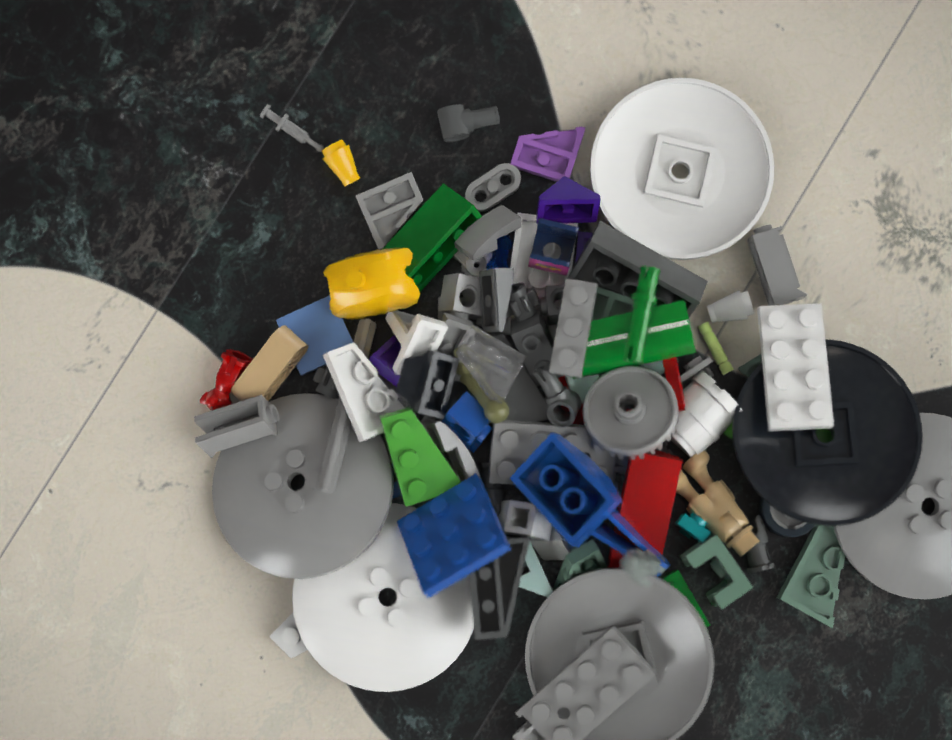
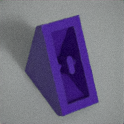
M564 176L539 196L536 223L538 224L539 218L559 223L597 222L600 195Z

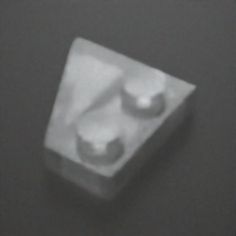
M474 325L469 329L456 353L488 398L500 404L503 403L527 357Z

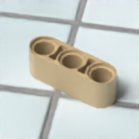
M286 325L279 327L235 382L231 393L240 401L262 395L269 401L305 355L308 345Z

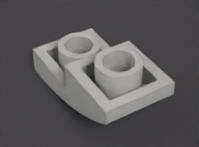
M501 205L486 213L469 226L454 242L455 248L472 260L481 258L498 249V238L521 228V217Z

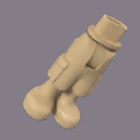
M705 450L698 455L694 454L683 465V469L705 492L704 494H699L681 470L676 493L683 496L689 502L687 511L690 514L693 512L708 523L706 527L713 534H717L723 543L727 542L726 546L728 549L733 547L739 556L742 557L760 541L751 531L753 526H747L749 524L748 519L735 502V497L722 480L714 482L709 475L707 464L710 456Z

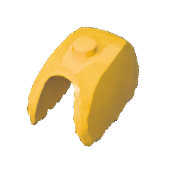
M409 248L379 249L353 255L328 265L323 273L324 277H327L331 313L338 318L363 319L367 316L386 314L417 304L420 296L419 289L414 280L405 273V267L411 265L413 258L411 250Z

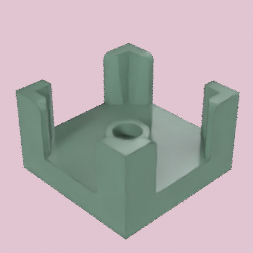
M709 534L703 543L696 542L678 555L686 567L692 566L693 568H697L711 559L712 562L709 564L715 574L720 579L724 578V581L706 592V597L713 607L718 606L720 609H723L753 588L717 534Z

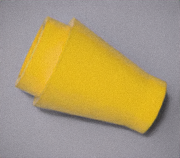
M343 139L322 150L325 156L323 160L342 181L344 187L360 179L350 146L346 145Z

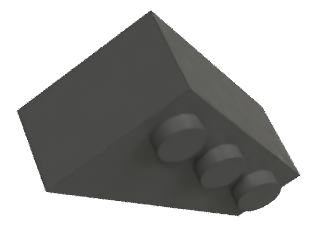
M502 334L474 341V349L483 358V365L480 369L481 377L497 398L504 400L508 404L509 415L506 420L548 422L547 411L549 406L505 335Z
M530 537L507 539L511 550L469 574L475 640L508 636Z

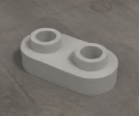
M500 164L473 181L466 189L465 199L472 203L479 212H485L518 190L521 183V174L512 164ZM503 176H508L511 179V183L503 185L500 179ZM477 193H484L486 199L483 202H478L475 199V195Z

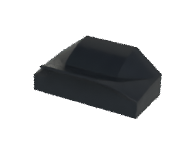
M429 350L421 356L404 359L396 392L410 404L413 412L444 419L460 358Z

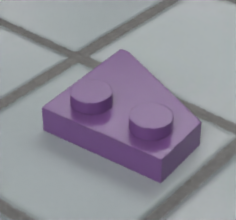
M581 126L573 130L560 132L555 130L540 135H521L518 138L510 164L514 165L518 170L556 182L564 176L570 179L586 128Z

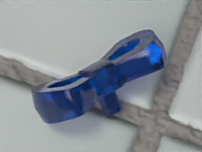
M508 235L497 239L498 249L492 251V257L486 264L487 270L508 268L506 260L509 250L513 246V242Z

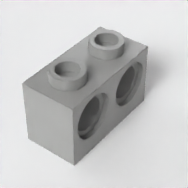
M461 273L444 275L438 312L448 313L466 320L468 318L476 320L477 326L483 327L480 279ZM460 293H462L464 297L463 305L459 300Z

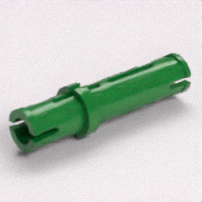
M640 266L637 291L632 294L631 299L634 302L624 356L622 357L624 361L631 363L636 361L637 364H643L653 305H657L658 300L655 294L659 274L661 273L659 268L649 266L647 269V266Z

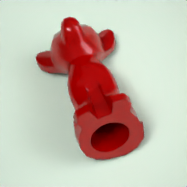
M232 349L222 352L221 358L223 361L216 376L215 388L205 392L200 399V403L207 405L211 411L233 404L229 394L235 382L253 360L251 357Z

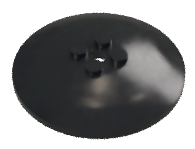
M825 340L834 426L829 428L832 434L831 441L828 443L819 441L816 436L817 429L768 431L762 363L749 376L740 391L736 401L738 405L733 415L732 438L736 457L743 474L753 489L768 504L788 517L801 522L819 526H843L858 523L877 515L903 494L915 475L920 461L923 441L922 423L916 401L910 389L887 362L857 345L837 340Z

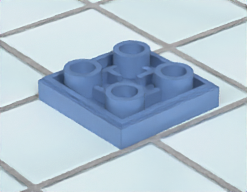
M330 295L276 319L278 327L286 325L308 345L307 352L296 365L301 376L317 370L318 367L326 366L327 364L323 357L325 353L353 343L343 318H338L331 313Z

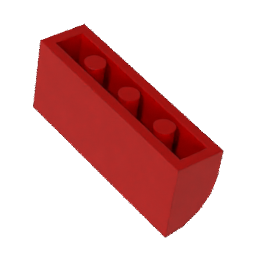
M655 450L654 454H651V451L644 453L643 459L636 455L635 459L632 460L629 456L620 497L622 502L619 504L618 512L652 547L663 555L683 461L672 454ZM616 525L614 526V532L641 550ZM612 547L609 550L607 568L621 567L620 563L624 555Z

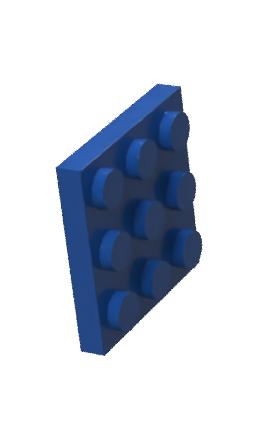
M477 474L472 475L397 520L422 592L428 598L511 550L482 479Z

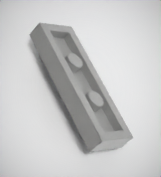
M566 278L551 357L550 373L582 378L598 288L597 283Z

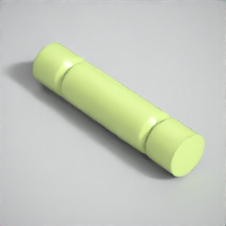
M707 321L698 326L697 328L701 335H703V339L717 365H719L722 375L733 371L734 369L728 361L715 333L712 332L709 322Z

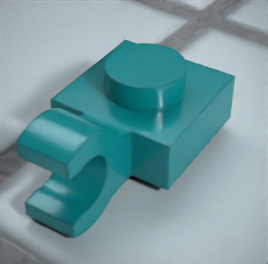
M693 512L690 516L685 513L681 514L675 522V525L681 528L679 530L681 534L688 539L693 537L700 543H703L711 533L705 528L708 523Z

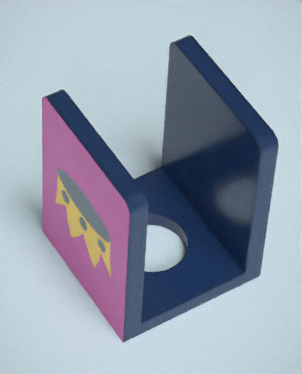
M539 218L528 267L567 276L579 227ZM549 243H555L560 247L561 255L558 259L545 257L543 248Z

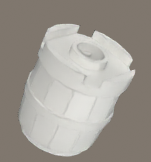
M702 370L691 379L692 383L683 389L685 410L679 411L678 423L674 427L675 433L674 435L670 434V440L690 458L694 454L698 455L705 451L713 442L720 438V435L732 423L734 411L738 405L729 393L724 389L721 390L714 384L716 381Z

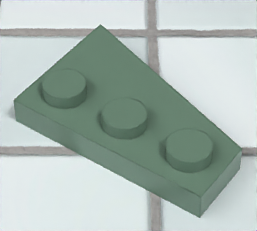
M815 525L776 597L830 628H833L835 617H833L835 600L838 601L840 591L838 589L839 577L845 562V554L838 543L833 526Z

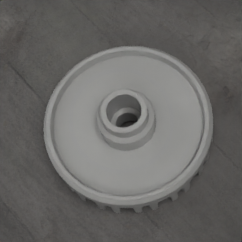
M623 366L606 372L589 388L583 403V420L589 437L593 439L596 446L599 445L602 452L606 450L612 457L617 454L619 459H623V456H630L634 460L636 455L643 459L644 453L651 451V454H654L656 448L661 450L663 448L662 443L666 439L670 441V434L674 435V427L678 423L679 411L677 400L671 385L660 374L645 367Z

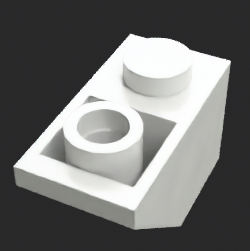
M513 500L501 502V511L497 517L505 534L550 540L552 524L532 503Z

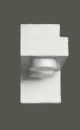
M398 310L387 313L385 319L401 346V350L392 367L395 374L400 375L404 359L421 356L429 350L437 352L448 329L444 321L420 314L412 315Z

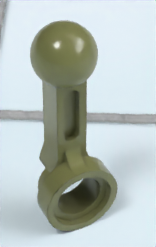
M469 347L456 348L452 356L460 358L456 373L461 375L459 381L469 389L483 407L484 415L488 421L496 424L502 423L509 415V407L504 400L497 398L479 375L483 365L482 356L476 350Z

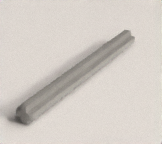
M366 318L359 321L353 343L358 346L368 359L377 325L371 319ZM340 396L317 482V489L325 493H333L336 489L352 425Z

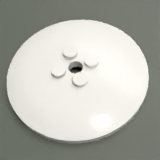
M670 78L655 81L634 90L617 103L606 116L599 128L592 148L590 159L591 185L593 192L600 195L599 209L612 228L668 259H698L716 254L732 246L756 224L765 210L772 191L774 158L770 140L761 121L753 110L738 96L721 86L704 80ZM676 164L686 166L689 172L688 177L677 179L672 174V167Z
M391 503L387 519L381 531L358 558L343 568L327 575L315 578L294 579L293 613L299 634L313 658L331 675L361 689L391 692L413 688L426 683L446 670L457 659L474 630L469 575L430 598L422 592L397 524V520L416 510L417 508L405 507L403 504ZM384 588H391L396 593V601L391 606H383L379 601V593Z

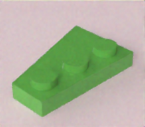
M410 407L379 416L405 507L436 498L461 483Z

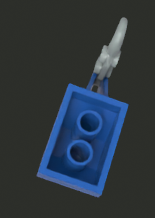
M551 433L509 478L572 547H580L592 535L624 555L620 563L622 569L639 585L649 588L651 582L642 575L646 577H659L670 566L668 560L652 547L616 510V507L622 500L612 480L589 456L561 435ZM606 518H608L626 536H628L641 550L636 548L634 545L625 540L623 537H621L619 534L614 532L612 529H610L602 522Z

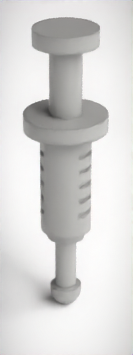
M269 104L265 106L260 117L264 118L266 116L277 123L276 131L279 132L282 129L299 142H307L316 148L318 152H322L324 149L323 145H319L310 139L308 132L288 120V114L281 118L270 110L271 106Z

